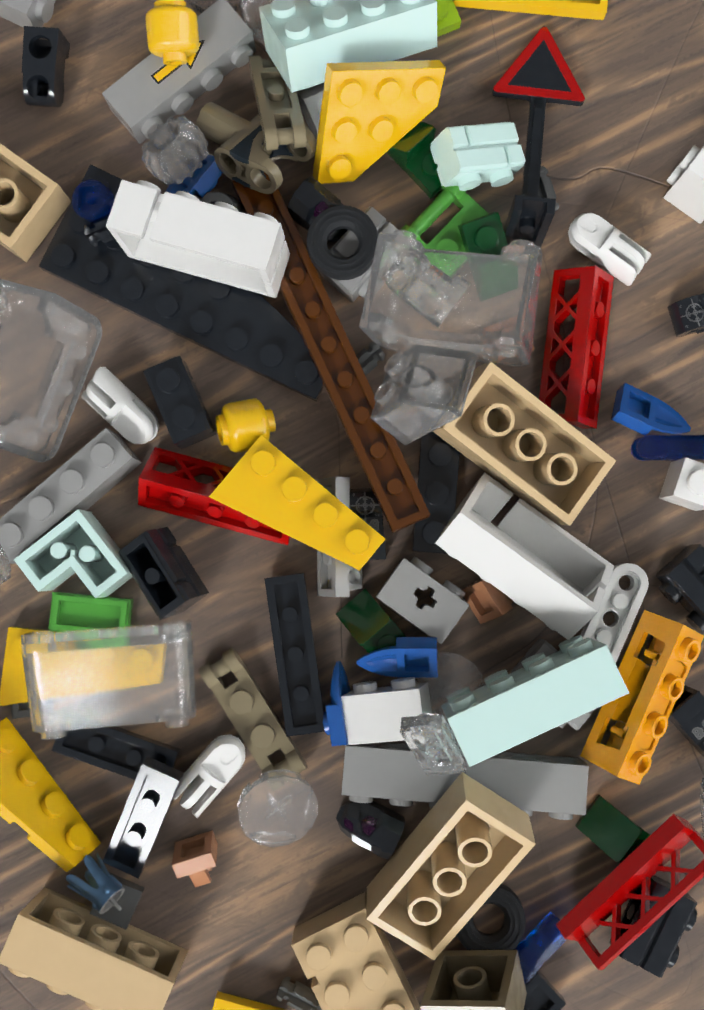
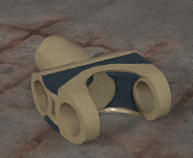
M209 102L201 109L196 121L197 132L220 145L214 151V158L223 174L241 185L260 193L271 194L282 185V173L274 163V160L290 159L296 162L298 160L306 162L316 152V138L306 125L307 149L304 147L294 148L293 144L278 145V150L266 151L259 113L248 121L218 104ZM264 172L268 175V177L270 178V181H268V180L266 179V176L264 175Z

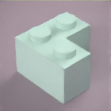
M77 509L14 559L38 592L52 591L76 573L95 598L108 597L133 577L118 553L120 548L91 511Z

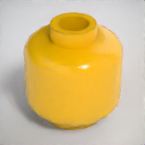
M184 0L155 1L154 8L147 11L145 17L149 51L155 56L162 57L163 64L177 66L187 64V57L194 55L199 50L197 14L191 8L186 7Z
M257 398L226 403L222 407L221 414L215 417L217 434L221 445H227L233 452L248 451L261 435L269 441L270 432L276 431L273 411L271 409L265 410L264 405Z

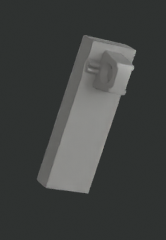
M350 477L317 479L319 484L350 509ZM317 550V596L350 597L351 590L363 587V567L359 571Z

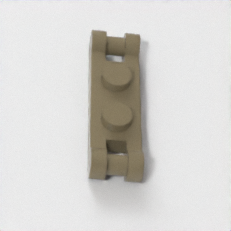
M260 55L249 56L250 77L253 82L265 150H278V145L293 144L294 148L306 147V129L297 91L293 93L290 91L271 58L261 59Z
M231 647L222 653L223 658L213 664L208 662L198 670L262 770L265 780L274 790L284 784L285 777L293 772L299 774L308 767L291 737H286V729L241 657ZM232 671L237 681L226 687L221 677ZM281 748L286 758L275 765L270 754Z

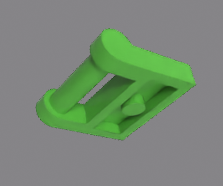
M442 186V192L410 226L405 224L400 230L405 236L404 245L409 250H412L416 256L421 257L423 254L422 260L424 263H427L429 268L433 267L434 270H437V275L439 273L442 274L441 279L445 283L468 261L458 225L489 214L466 191H460L458 186ZM454 203L460 211L427 245L420 236Z

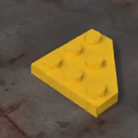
M440 60L327 63L313 168L314 179L321 184L355 181L393 145L430 114L439 103L446 70Z

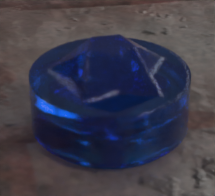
M90 179L81 182L75 188L72 195V206L80 217L94 223L93 221L110 215L114 197L108 187L97 180Z

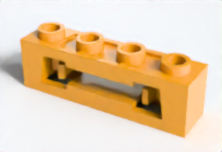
M644 610L618 668L629 694L601 707L580 757L619 778L640 785L643 776L650 769L651 757L658 741L667 730L668 718L675 702L683 693L684 682L692 663L700 654L704 636L684 624ZM649 633L654 637L649 648L645 649V658L642 661L638 659V655ZM610 719L617 720L615 726L613 725L610 729L611 735L607 744H601Z

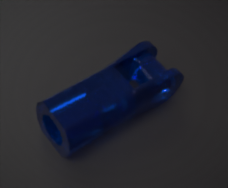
M704 435L643 436L632 443L631 453L634 458L641 461L664 459L666 461H676L685 457L695 461H703Z
M552 911L514 949L518 950L524 983L530 981L544 962L567 940L556 927L560 919Z

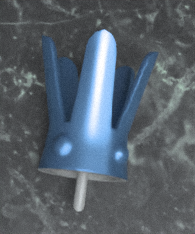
M98 853L96 857L99 865L91 856L86 855L84 857V864L88 869L85 872V878L88 883L76 875L69 874L66 876V880L70 883L67 887L91 901L92 907L98 910L100 914H104L113 906L118 911H121L122 908L117 904V901L125 890L122 884L113 875L109 874Z

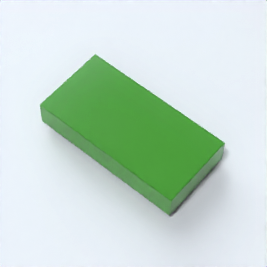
M52 592L48 631L127 639L130 635L133 599L109 596L95 598L93 595Z

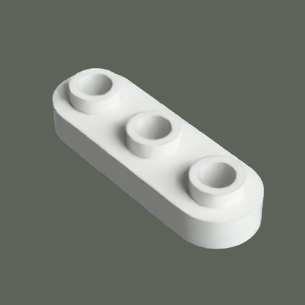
M621 563L614 566L608 586L604 589L606 591L599 611L584 625L581 632L583 640L590 638L606 644L615 664L649 585L645 571L632 563ZM624 575L630 579V586L626 590H622L619 586V579ZM611 611L615 616V620L612 625L607 626L603 621V616L606 612Z

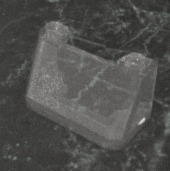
M395 230L393 234L379 233L359 327L374 343L391 351L483 363L492 362L493 364L507 366H528L533 347L542 251L534 243L525 240L512 241L511 245L504 246L501 249L500 255L425 249L422 243L416 240V235L412 232ZM423 254L424 274H427L429 268L433 267L434 270L438 271L437 275L440 273L443 276L436 282H433L426 277H432V273L425 276L423 273L418 274L412 271L410 274L412 266H415L414 262L418 261L419 259L417 258L419 257L411 258L413 259L409 262L411 268L407 264V259L403 258H410L411 256L421 257ZM421 260V262L419 261L418 263L419 266H421L423 269V262ZM416 266L415 271L421 272L419 267ZM437 275L434 276V277L431 278V279L435 281L436 278H437ZM422 280L430 281L432 285L430 291L420 284Z
M0 279V449L37 462H46L56 455L100 344L102 326L97 317L56 293Z
M191 619L163 623V625L151 623L147 625L60 630L56 633L51 630L31 631L21 635L22 659L32 732L41 733V739L66 737V731L155 722H165L166 728L185 727L189 725L190 718L197 716Z

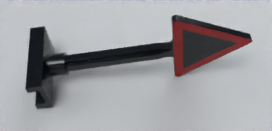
M542 27L496 83L492 91V95L495 97L529 101L525 149L526 162L523 171L522 194L514 196L503 230L508 247L512 239L532 241L531 251L539 252L555 215L556 199L538 196L546 103L582 106L585 100L578 83L547 27Z

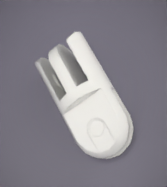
M592 212L580 214L570 224L568 230L570 243L626 286H630L636 276L643 269L644 264L647 263L652 255L609 222Z
M99 367L81 397L126 440L133 444H145L157 436L159 430L158 418L154 412L106 367Z
M231 734L220 735L214 739L184 773L173 800H176L186 789L180 800V805L187 810L195 804L192 814L198 818L242 767L245 761V747L241 740Z

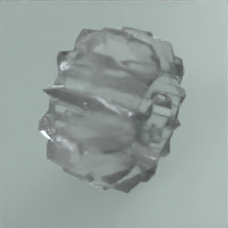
M184 115L176 119L170 117L165 124H158L157 129L153 133L148 134L149 140L141 148L143 150L141 159L146 164V168L153 176L167 186L174 182L179 185L188 176L192 178L193 172L198 168H202L201 161L207 158L209 154L207 150L209 142L206 140L205 134Z

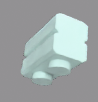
M514 122L446 127L431 142L430 146L434 163L438 165L437 173L441 186H458L460 191H467L485 182H490L492 187H500L510 183L514 179L513 175L525 166L526 162L521 144L518 145L517 143L519 137Z

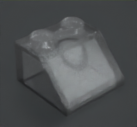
M417 344L403 353H395L384 367L386 374L382 385L375 393L374 400L376 402L370 418L403 445H407L461 417L478 357L473 352Z

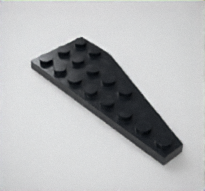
M90 164L39 267L51 275L307 398L317 401L324 383L301 334L259 293L130 258L116 239L103 243L102 240L98 241V246L96 247L88 242L83 229L84 225L88 223L89 226H93V221L110 215L121 180H123Z

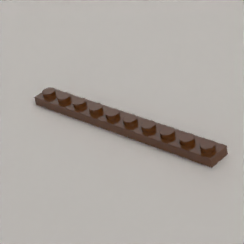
M264 172V175L266 176V179H267L268 181H270V178H269L268 175ZM233 180V188L246 214L254 216L256 212L265 213L281 223L285 236L284 241L287 242L290 257L280 290L392 533L428 518L430 512L321 279L310 260L307 249L279 190L276 189L271 194H264Z

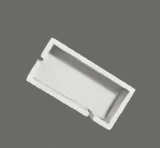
M121 180L106 224L107 229L130 258L273 298L277 297L290 257L287 242L284 241L285 236L281 223L274 217L261 212L254 213V216L242 213L234 206L225 202H215L214 205L205 203L196 196L184 191H177L175 194L169 192L161 194V189L158 186L144 180H138L137 184Z
M484 472L459 504L435 544L445 550L449 556L459 560L477 573L481 579L506 594L514 603L539 618L550 629L557 631L563 637L570 640L598 613L606 591L604 589L608 586L614 565L521 498L497 526L493 525L491 521L514 493Z

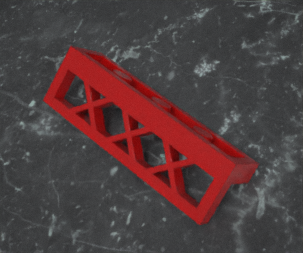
M596 265L554 270L539 400L551 409L552 399L562 391L566 396L565 413L558 415L569 424L582 429H597L614 281L612 275ZM580 279L579 291L568 302L564 297L565 281ZM571 314L575 319V327L563 339L559 334L560 324ZM566 352L571 358L570 368L559 377L555 372L556 362Z
M154 447L139 476L138 505L287 546L291 538L209 497L233 468ZM160 462L175 466L178 471L167 474L156 471V468ZM205 474L212 476L215 481L204 484L197 482L194 477Z
M672 814L556 924V927L565 939L574 940L580 944L598 970H604L704 877V860L694 869L680 868V850L691 840L704 854L703 837L686 819ZM669 860H671V867L664 866ZM658 871L671 873V889L664 897L650 896L651 877ZM680 874H687V875L679 882ZM642 887L641 894H634ZM628 899L641 900V917L633 925L621 923L622 904ZM650 901L657 902V903L650 909ZM612 915V922L605 921ZM600 925L612 927L611 946L602 954L599 953L588 938ZM621 928H622V929H628V930L620 937Z

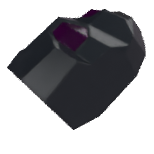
M309 177L295 191L287 209L291 217L309 231L312 222L321 212L343 204L340 199L328 191L319 181ZM348 229L334 231L329 236L328 241H338Z
M349 800L341 805L336 816L340 830L346 836L351 838L356 844L387 860L393 854L405 826L403 816L375 801L371 803H357Z

